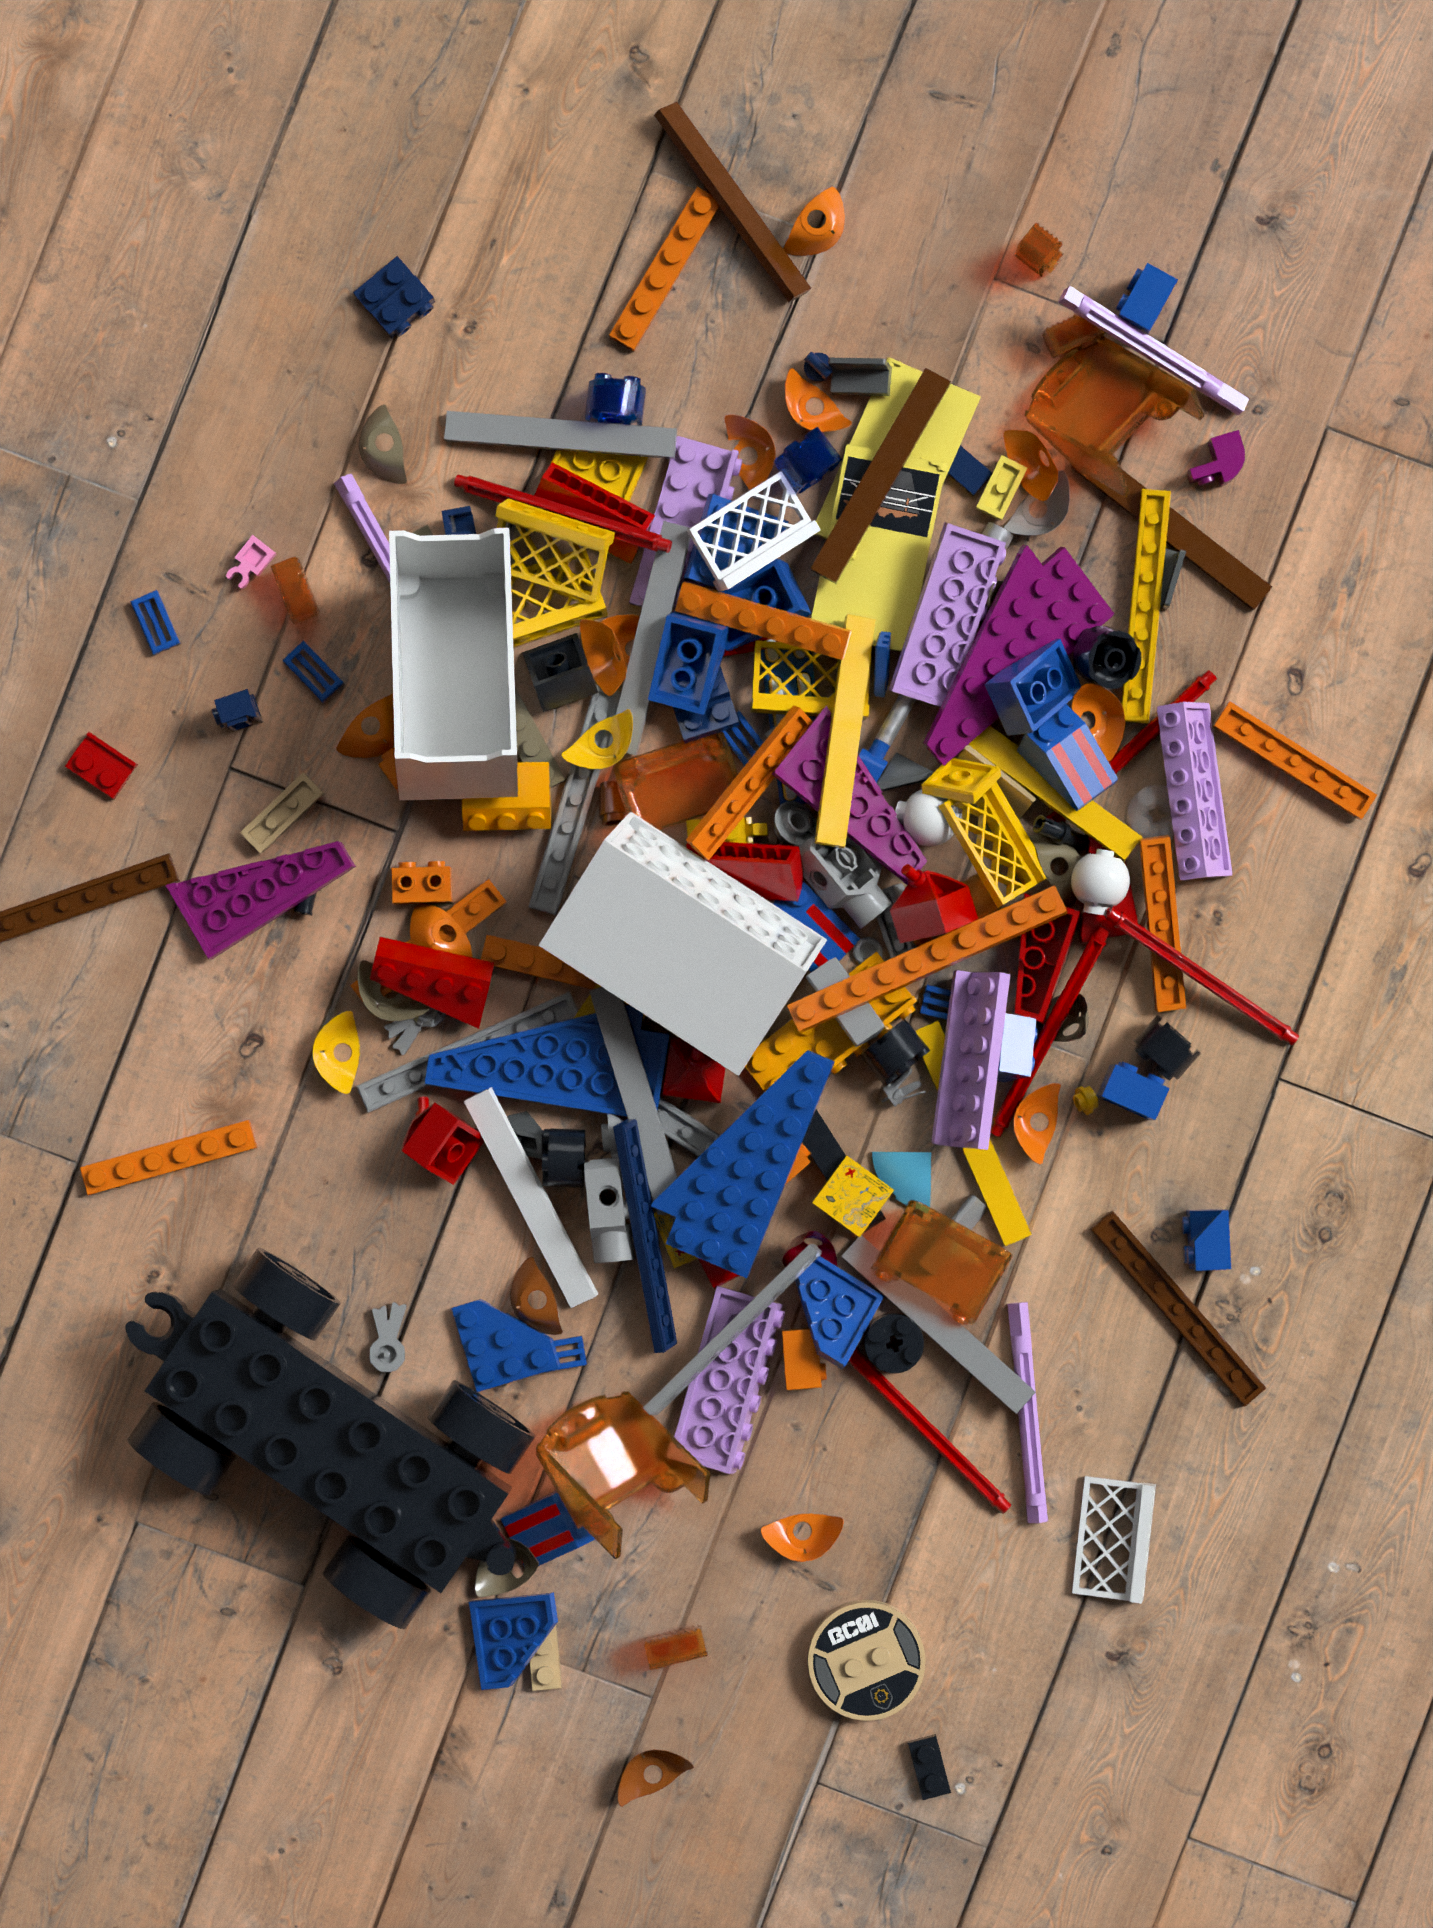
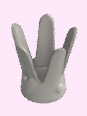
M908 1068L893 1083L883 1087L887 1097L881 1102L883 1103L890 1099L896 1107L904 1099L926 1093V1091L906 1096L921 1087L920 1081H915L898 1089L901 1083L912 1073V1068Z

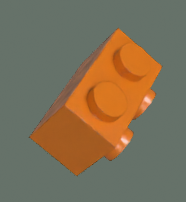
M445 861L428 862V867H416V862H399V868H392L393 904L453 903L452 868L445 866Z

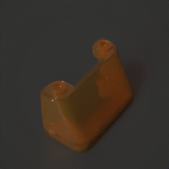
M723 732L686 744L684 740L627 758L613 766L627 814L630 812L634 813L663 833L664 828L706 815L738 775L730 747Z
M909 1200L899 1212L870 1269L875 1271V1276L882 1281L890 1283L891 1280L897 1281L901 1279L948 1305L950 1312L953 1314L952 1318L956 1322L967 1326L968 1323L971 1325L976 1323L1013 1255L1001 1246L927 1205L915 1200Z

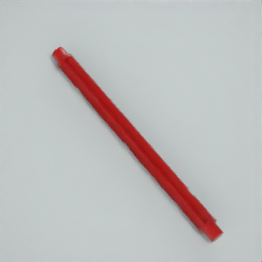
M458 474L454 481V486L464 489L466 493L498 503H502L509 498L615 532L614 539L655 552L660 550L669 553L672 547V540L662 538L660 534L470 475L466 477Z
M1210 670L1206 671L1201 677L1198 676L1171 704L1195 702L1205 691L1210 689V686L1217 680L1216 676ZM1158 716L1109 761L1115 774L1160 734ZM1056 811L1046 816V818L1056 822H1065L1067 820Z
M1113 907L1106 912L1105 918L1113 923V927L1119 928L1274 1034L1278 1040H1284L1291 1046L1296 1043L1299 1035L1292 1031L1289 1025H1285L1126 916V913H1120Z
M1098 926L1094 936L1091 935L1083 954L1034 1043L1033 1057L1035 1059V1066L1031 1072V1077L1014 1081L999 1111L993 1118L994 1122L990 1133L995 1136L1001 1137L1005 1128L1009 1127L1016 1109L1103 947L1106 946L1107 943L1105 941L1110 934L1109 930Z
M856 1347L848 1362L991 1503L992 1507L995 1506L1004 1514L1012 1505L1004 1497L1005 1494L1001 1493Z

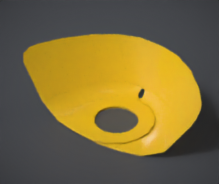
M630 709L593 725L570 748L562 753V757L567 762L588 769H604L616 764L626 754L631 742L633 717ZM600 730H607L612 734L613 742L607 748H600L595 743V735Z
M345 1011L329 1021L316 1036L313 1044V1060L320 1075L333 1088L341 1093L349 1094L359 1064L360 1044L353 1012ZM341 1043L349 1045L352 1049L350 1059L345 1062L338 1061L333 1053L334 1048Z

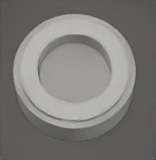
M862 938L854 946V958L861 964L876 951L882 957V947L874 938Z

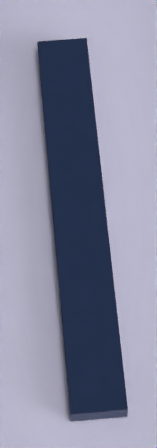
M626 1119L613 1126L654 1353H664L677 1344V1337L653 1207H651L652 1201L636 1119Z

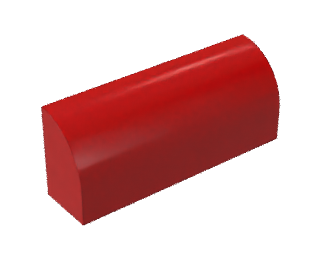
M553 462L543 474L534 495L649 531L655 517L654 514ZM614 539L613 544L609 546L608 553L632 564L641 547Z
M687 842L685 847L700 856ZM723 842L713 856L706 860L764 899L799 900L803 882V865L799 846Z

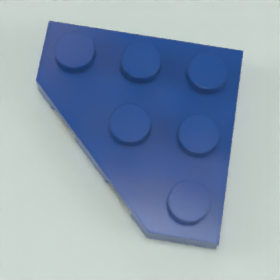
M708 494L700 521L732 501L715 494ZM741 504L736 506L735 509L740 510ZM746 506V512L759 515V510ZM725 513L722 526L735 530L738 514ZM765 513L764 517L770 519H778V517H775L767 513ZM744 516L741 532L754 535L757 520ZM717 519L711 523L717 524ZM763 522L760 537L772 539L776 525ZM705 526L697 531L703 542L713 543L715 529ZM782 527L781 532H783L787 528ZM721 531L718 546L731 550L734 534ZM740 536L737 552L750 553L753 540ZM759 542V543H758V547L761 546V545L764 544V543H763V542ZM693 544L684 578L708 587H714L713 581H715V578L697 547ZM717 551L715 563L721 571L728 567L730 554ZM736 556L735 561L739 560L741 557Z
M819 1256L795 1280L817 1355L843 1369L883 1300L884 1295Z
M479 1299L451 1308L477 1392L561 1367L553 1338L532 1329L519 1319L491 1306L490 1303Z
M554 1592L473 1600L469 1602L481 1690L508 1688L515 1683L558 1622Z

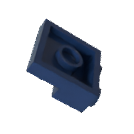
M398 256L353 292L355 297L391 339L395 335L400 337L411 328L410 323L418 316L423 318L429 314L434 308L432 304L435 303L432 294Z
M721 666L719 667L704 715L672 707L685 744L740 726Z

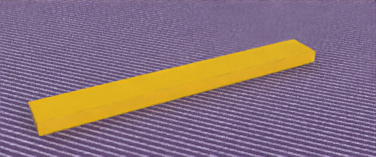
M1142 489L1128 634L1135 639L1134 641L1137 647L1140 648L1142 658L1137 675L1132 680L1129 679L1123 684L1121 704L1125 714V722L1149 724L1171 491Z
M850 614L845 616L844 628L852 631L843 660L839 659L814 842L816 844L844 848L846 845L876 619Z
M988 726L968 744L995 766L1000 767L1005 774L1103 847L1109 851H1114V855L1124 862L1139 844V839H1142L1141 835L1093 800L1076 811L1017 752L1019 746L993 727Z
M936 1021L916 1030V1033L931 1050L922 1058L938 1092L945 1034L940 1022ZM989 1139L988 1150L962 1148L1004 1246L1006 1247L1031 1236V1231L991 1140Z

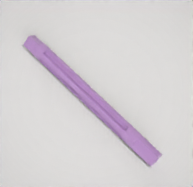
M1071 286L1063 291L1058 301L1060 304L1236 415H1240L1244 411L1249 400L1245 395Z
M353 475L342 476L334 485L390 583L389 542L369 508Z
M1028 1302L1009 1303L1008 1314L1014 1373L1036 1392ZM1035 1393L1018 1412L1028 1523L1048 1521Z

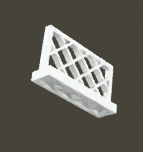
M780 471L695 524L687 532L715 578L713 584L717 591L720 592L730 589L821 529L815 520H810L783 471ZM776 481H779L784 490L782 500L768 497L770 486ZM764 489L763 495L757 494ZM753 497L762 500L759 515L745 511L749 498ZM767 502L780 505L777 520L764 517ZM741 504L740 510L735 509L736 506ZM786 507L795 509L800 521L794 525L783 522ZM725 513L738 514L735 530L722 526ZM744 516L757 520L754 535L741 532ZM717 519V524L711 523ZM763 522L776 525L772 539L760 537ZM705 526L715 529L713 543L703 542L697 531ZM782 527L787 528L786 530L781 532ZM721 531L734 534L731 550L718 546ZM740 536L753 540L750 553L737 552ZM759 542H763V543H764V544H762L761 546L758 547V543H759ZM717 551L730 554L728 567L721 571L715 563ZM736 556L741 557L739 560L735 561Z
M1085 1476L1072 1589L1073 1594L1126 1600L1142 1604L1144 1600L1156 1484ZM1090 1484L1103 1485L1110 1495L1099 1504H1096L1089 1495ZM1109 1486H1117L1119 1488L1113 1492ZM1123 1488L1137 1489L1135 1502L1127 1508L1115 1495ZM1110 1498H1113L1123 1511L1110 1521L1099 1507ZM1089 1502H1090V1503L1093 1505V1507H1094V1508H1092L1090 1511H1088V1503H1089ZM1135 1506L1133 1518V1516L1129 1513V1510ZM1097 1510L1107 1524L1096 1533H1093L1087 1526L1086 1521L1087 1516ZM1126 1514L1133 1523V1528L1130 1533L1122 1537L1112 1523ZM1107 1527H1110L1119 1538V1541L1106 1550L1096 1536ZM1086 1530L1091 1537L1084 1541ZM1132 1535L1131 1546H1129L1125 1540ZM1093 1539L1103 1551V1554L1090 1563L1083 1554L1084 1545ZM1122 1543L1130 1552L1129 1560L1122 1566H1119L1109 1553ZM1106 1556L1116 1570L1103 1579L1093 1565ZM1083 1559L1087 1566L1081 1570ZM1128 1565V1573L1126 1575L1122 1569ZM1090 1568L1100 1583L1092 1589L1080 1588V1576ZM1118 1572L1127 1582L1125 1593L1113 1592L1106 1583ZM1103 1585L1107 1591L1097 1589Z

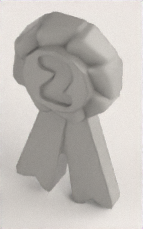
M430 1007L421 1016L403 1021H394L385 1025L384 1028L389 1031V1039L396 1037L404 1031L393 1044V1048L399 1049L400 1053L405 1055L423 1027L439 1025L445 1019L446 1014Z
M393 1302L389 1320L386 1306H382L380 1309H372L379 1338L370 1347V1362L381 1372L396 1371L405 1360V1349L397 1339L407 1308L406 1304L399 1306L396 1302Z

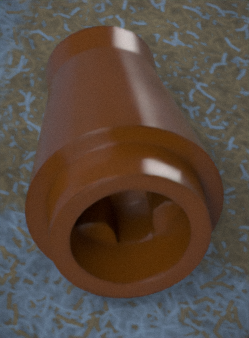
M606 781L600 784L598 818L602 819V825H618L627 815V811L617 782Z

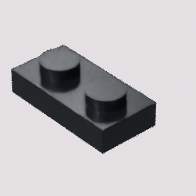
M936 1734L907 1741L922 1799L926 1800L951 1793Z

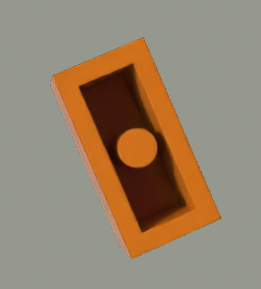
M810 1329L782 1330L786 1390L822 1388L821 1381L827 1380L826 1363H820Z

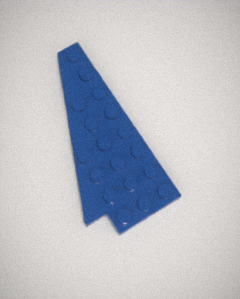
M628 1004L625 1005L658 1111L670 1034L641 1029L643 1013ZM596 1013L432 1053L428 1058L425 1084L478 1093L492 1087L497 1096L627 1116Z
M807 1050L652 1202L651 1207L676 1217L666 1241L667 1245L744 1278L749 1276L835 1061Z

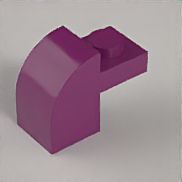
M1239 430L1210 438L1207 444L1213 462L1190 468L1187 472L1190 484L1198 482L1199 486L1207 485L1216 481L1215 476H1218L1220 486L1222 487L1230 483L1237 476L1245 461V449Z

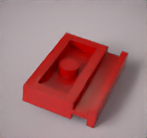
M88 731L87 736L80 743L65 767L115 799L138 764Z

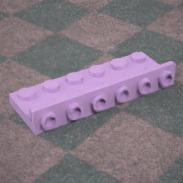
M677 436L675 459H670L650 532L660 534L663 521L690 528L699 523L708 494H715L731 500L735 488L730 486L733 475H739L743 461L738 459L739 451L734 449L729 451ZM690 539L673 612L676 609L680 589L684 581L706 588L703 584L684 578L694 544L692 539ZM644 549L629 604L639 607L643 606L655 551Z
M944 522L889 687L890 691L941 707L978 633L976 631L979 622L986 616L988 608L986 602L989 591L995 582L992 592L994 591L997 583L995 575L998 566L1004 562L1006 557V542Z
M1179 702L1158 706L1157 714L1180 880L1233 876L1209 703Z
M960 970L953 972L932 1134L933 1144L988 1150L1010 974L1001 972H966Z
M717 1286L698 1353L755 1297ZM772 1302L689 1384L669 1456L728 1474L736 1473L737 1469H741L745 1458V1453L742 1452L744 1441H749L753 1430V1424H750L752 1413L758 1411L761 1396H758L761 1384H765L769 1373V1368L766 1367L769 1356H773L777 1345V1340L774 1339L776 1328H781L784 1321L785 1311H782L783 1304Z

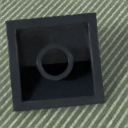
M577 633L522 652L543 712L557 709L565 704L585 699L598 693Z

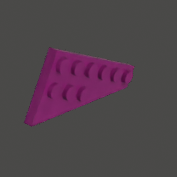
M827 706L822 709L772 773L774 777L817 812H819L832 715ZM857 755L847 836L908 885V878L901 873L902 867L910 864L914 869L921 870L927 860L909 832L905 831L896 817L897 814L893 807L888 805L881 794L880 787L859 755Z
M336 841L305 849V851L277 856L273 859L218 871V873L191 878L179 883L167 884L166 887L207 958L212 960L356 866L342 842Z

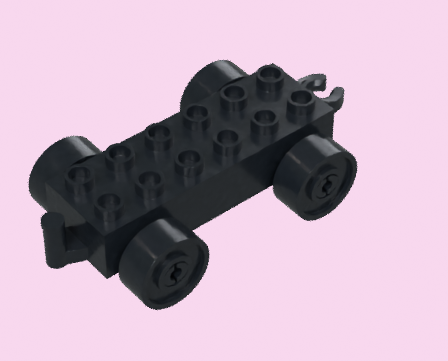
M262 1248L256 1249L233 1283V1287L255 1305L253 1309H250L221 1288L210 1293L197 1314L188 1310L184 1302L170 1293L150 1292L145 1296V1303L149 1307L161 1309L169 1315L171 1327L165 1335L155 1337L146 1331L145 1326L140 1321L132 1320L125 1326L129 1340L138 1350L149 1355H156L164 1361L144 1390L161 1403L152 1402L127 1441L138 1454L156 1468L186 1487L210 1496L236 1459L234 1454L236 1453L354 1534L346 1537L323 1571V1575L351 1601L377 1618L400 1629L408 1627L431 1593L429 1586L442 1593L466 1557L486 1561L487 1569L495 1575H505L512 1570L515 1564L516 1548L512 1542L505 1539L492 1519L508 1496L512 1486L480 1465L482 1461H485L491 1466L511 1474L535 1439L536 1435L510 1413L472 1388L453 1380L428 1416L429 1421L450 1438L447 1443L285 1333L286 1329L289 1328L310 1340L316 1341L341 1303L334 1295L309 1276Z

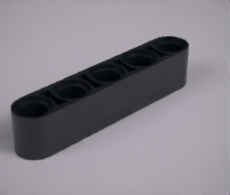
M816 1109L803 1139V1144L811 1152L810 1155L828 1181L846 1155ZM879 1210L863 1234L886 1220L881 1210Z

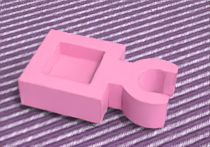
M252 535L235 556L240 565L232 567L227 572L226 577L231 580L235 574H241L243 579L238 587L244 589L249 583L251 572L259 577L276 556V553Z

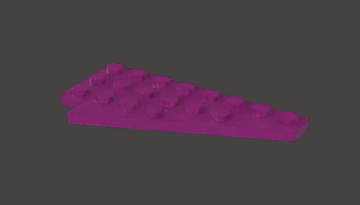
M1028 545L1020 547L923 741V744L940 765L945 766L999 718L984 684L1004 668L1055 639H1061L1067 655L1071 654L1083 630L1102 626L1114 615V612L1065 547H1059L1042 563Z

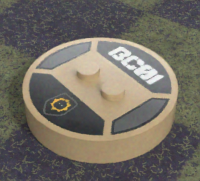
M876 1600L851 1601L829 1612L814 1630L809 1643L807 1658L812 1684L824 1703L845 1717L863 1721L883 1719L903 1709L918 1692L924 1677L926 1664L924 1646L914 1624L897 1608Z

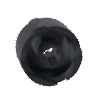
M1095 626L1081 632L1074 648L1073 667L1083 679L1104 688L1117 689L1124 686L1123 684L1129 679L1132 680L1137 675L1141 665V651L1130 634L1108 626Z
M1156 1015L1134 1040L1137 1044L1135 1051L1147 1062L1152 1058L1159 1064L1156 1070L1167 1080L1170 1081L1173 1077L1178 1080L1201 1055V1052L1196 1049L1192 1053L1189 1050L1192 1047L1191 1043L1169 1023L1166 1022L1162 1026L1159 1023L1162 1018Z
M903 1019L863 1051L860 1056L886 1087L898 1077L897 1073L901 1075L916 1062L912 1057L918 1061L931 1050L912 1026Z
M544 1129V1153L542 1154L543 1186L584 1188L586 1130Z
M886 1313L875 1318L867 1328L864 1337V1348L868 1358L878 1369L887 1373H902L911 1369L921 1359L924 1339L920 1328L912 1319L899 1313ZM892 1335L896 1339L902 1340V1343L898 1344V1349L894 1351L891 1347H886V1343L890 1342V1336Z

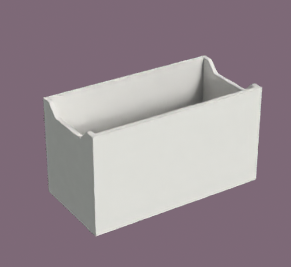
M493 528L481 534L419 536L404 530L389 531L394 746L399 800L518 797L509 528Z
M630 812L605 838L539 946L739 1076L827 939L639 816Z

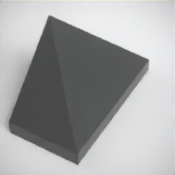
M896 752L877 784L881 791L924 782L933 774V771Z
M527 1111L507 1116L526 1155L542 1159V1154L544 1153V1131Z

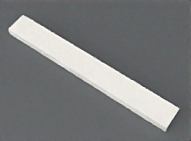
M492 1087L467 1098L464 1103L568 1304L572 1308L596 1297L598 1292Z

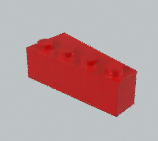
M1025 893L1024 899L1032 895ZM1066 907V915L1021 934L1015 1015L1035 1018L1036 1023L1042 1025L1045 1023L1081 917L1080 911Z
M379 937L370 980L479 1029L494 963Z

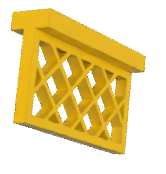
M509 498L497 505L495 517H498L497 528H505L506 522L514 524L521 534L514 540H510V553L515 560V563L511 565L512 576L592 602L598 601L608 549L613 544L615 532ZM534 531L541 533L547 542L545 546L538 550L529 536ZM523 538L531 554L521 559L513 544ZM560 540L567 541L574 553L564 558L555 543ZM550 547L558 560L557 563L550 567L546 565L539 553ZM588 548L599 552L598 562L593 566L589 565L582 551ZM534 556L542 571L538 574L529 572L524 561ZM577 556L585 570L574 576L566 561ZM558 565H561L569 579L563 583L556 581L550 571ZM587 573L593 583L592 592L582 589L577 578Z
M574 551L564 554L563 557L565 558L569 556L570 554L574 553ZM582 551L589 565L592 566L587 551ZM574 556V557L570 558L569 560H567L566 562H567V564L569 565L570 561L575 560V559H578V558H577V556ZM556 557L545 561L548 567L558 562ZM538 563L527 567L531 573L538 574L542 571ZM557 566L553 568L559 572L555 580L560 582L565 572L561 567ZM586 574L577 578L580 585L584 583L593 587L591 579L590 581L585 579ZM511 575V592L522 599L517 611H512L513 648L580 626L581 619L595 621L608 616L601 592L598 601L592 602L543 586L550 591L544 602L541 603L529 597L536 583L531 582L524 595L512 589L518 577ZM554 592L568 598L563 608L556 610L548 606ZM527 601L540 607L537 616L531 619L520 615Z
M755 641L750 712L786 715L792 706L795 705L800 707L807 716L817 717L825 706L828 707L832 714L835 693L829 698L821 697L814 687L825 678L834 688L836 687V682L829 674L838 667L839 659L836 658L838 662L826 672L815 660L821 655L820 653L812 656L808 652L809 650L782 642ZM761 648L773 649L780 659L768 668L760 659ZM779 649L789 651L783 654ZM794 650L802 651L809 659L798 670L786 658ZM782 661L794 672L784 683H781L771 672ZM810 663H813L823 674L813 685H810L800 673ZM761 666L765 672L759 676ZM870 666L862 720H866L869 717ZM767 674L779 686L771 694L758 693L759 681ZM796 676L808 688L800 696L792 695L785 687ZM780 690H782L786 695H781V694H776V693H778ZM811 692L815 697L805 695Z
M995 782L975 803L978 808L970 805V803L951 799L938 807L996 906L1000 907L1047 878L1040 865L1036 848L998 783ZM951 805L962 809L961 819L956 817ZM970 813L978 817V826L969 823ZM986 823L988 824L992 833L985 830ZM968 831L977 835L976 844L970 841ZM984 838L993 842L992 851L984 848ZM1000 847L1007 858L1000 856ZM983 856L992 860L991 870L984 865ZM999 864L1008 867L1007 877L999 874ZM1015 872L1018 875L1022 884L1015 881ZM998 882L1006 885L1005 897H1003L998 888Z

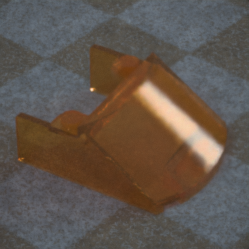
M1102 335L1096 338V343L1084 349L1080 345L1069 352L1044 375L1031 395L1032 402L1029 410H1025V417L1027 422L1087 479L1093 477L1122 496L1127 497L1130 491L1118 460L1113 455L1118 448L1149 417L1158 421L1167 420L1181 409L1200 421L1204 417V413L1194 388Z
M629 1391L621 1392V1396L606 1398L605 1394L572 1407L548 1427L546 1435L540 1443L538 1442L536 1447L537 1458L577 1528L579 1529L583 1526L614 1559L621 1556L623 1529L614 1520L609 1509L651 1483L657 1489L666 1493H673L685 1486L700 1503L704 1504L708 1501L710 1484L709 1471L653 1415H649L643 1409L644 1406Z

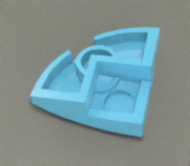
M872 1152L876 1175L881 1181L894 1189L895 1199L915 1209L930 1210L931 1152Z

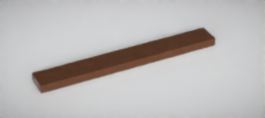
M678 102L659 109L654 114L655 118L787 301L790 302L806 294L811 289L810 285Z
M927 368L924 369L811 566V571L837 584L950 387L951 381Z
M1089 444L1071 469L1139 521L1141 491L1147 488ZM1170 507L1166 543L1178 552L1180 549L1186 551V559L1254 611L1271 590L1272 586Z
M168 853L0 911V943L153 891L167 884L179 882L180 880L171 854Z
M1111 1211L1090 1229L1243 1407L1247 1406L1266 1389L1264 1384L1114 1211Z

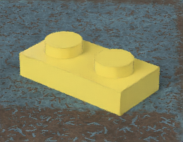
M1001 455L976 509L1002 521L1027 467Z

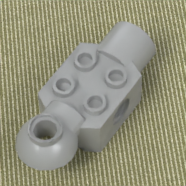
M787 801L778 807L774 816L775 835L783 843L799 846L803 876L829 909L844 908L861 929L892 904L877 885L882 865L848 836L846 837L844 848L814 843L817 824L812 812L805 805L796 801Z
M608 1113V1124H601L603 1150L604 1152L611 1151V1158L594 1159L584 1163L594 1263L635 1259L631 1224H626V1219L630 1217L627 1201H624L623 1197L624 1184L613 1126L623 1122V1120L616 1115ZM603 1189H612L616 1193V1201L613 1204L607 1205L601 1201L600 1193Z

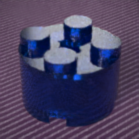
M596 373L594 379L589 381L585 419L591 422L592 417L597 419L599 423L625 425L637 422L638 426H642L646 388L641 385V379L635 376H625L624 379L612 378V375L607 373Z
M819 427L804 436L805 440L799 443L795 440L783 449L784 453L774 460L775 467L779 472L782 471L795 494H800L823 479V476L828 471L831 473L843 461Z

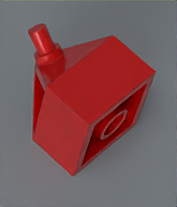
M910 864L902 867L901 873L908 878L909 884L890 909L899 943L946 934L978 920L968 885L936 872L916 870Z
M671 1037L663 1095L721 1103L726 1067L683 1039Z
M419 1097L417 1099L418 1111L415 1113V1118L407 1130L401 1151L428 1171L454 1185L484 1140L480 1132L465 1120L437 1103L429 1106L428 1097Z

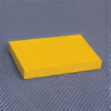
M556 450L551 463L553 462L630 502L648 457Z

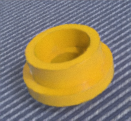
M1080 1086L1075 1089L1073 1101L1077 1110L1083 1111L1086 1115L1093 1113V1110L1098 1108V1099L1094 1090L1090 1086L1085 1088Z

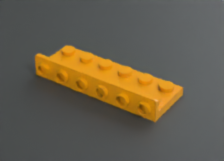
M876 951L848 975L851 977L884 962V960ZM906 987L869 1002L884 1023V1028L878 1035L879 1039L893 1028L890 1022L899 1016L903 1020L916 1010L913 1004L917 1000ZM835 1018L800 1034L793 1019H791L757 1047L745 1068L761 1088L766 1091L807 1050L835 1061L831 1070L833 1075H835L847 1065L844 1060L852 1053L857 1057L870 1045L868 1042H865L855 1047Z

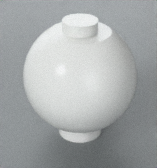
M921 789L913 793L906 802L898 801L895 811L896 817L917 844L938 846L948 841L954 835L938 807L950 799L922 794ZM951 805L956 817L961 819L962 813H958V807Z
M1097 849L1096 854L1089 853L1083 856L1076 863L1071 875L1072 890L1076 898L1084 904L1083 912L1105 916L1108 908L1116 906L1124 899L1130 885V876L1125 863L1120 858H1115L1114 851Z

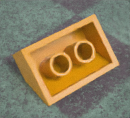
M517 762L518 797L462 799L463 831L551 829L552 805L549 762Z

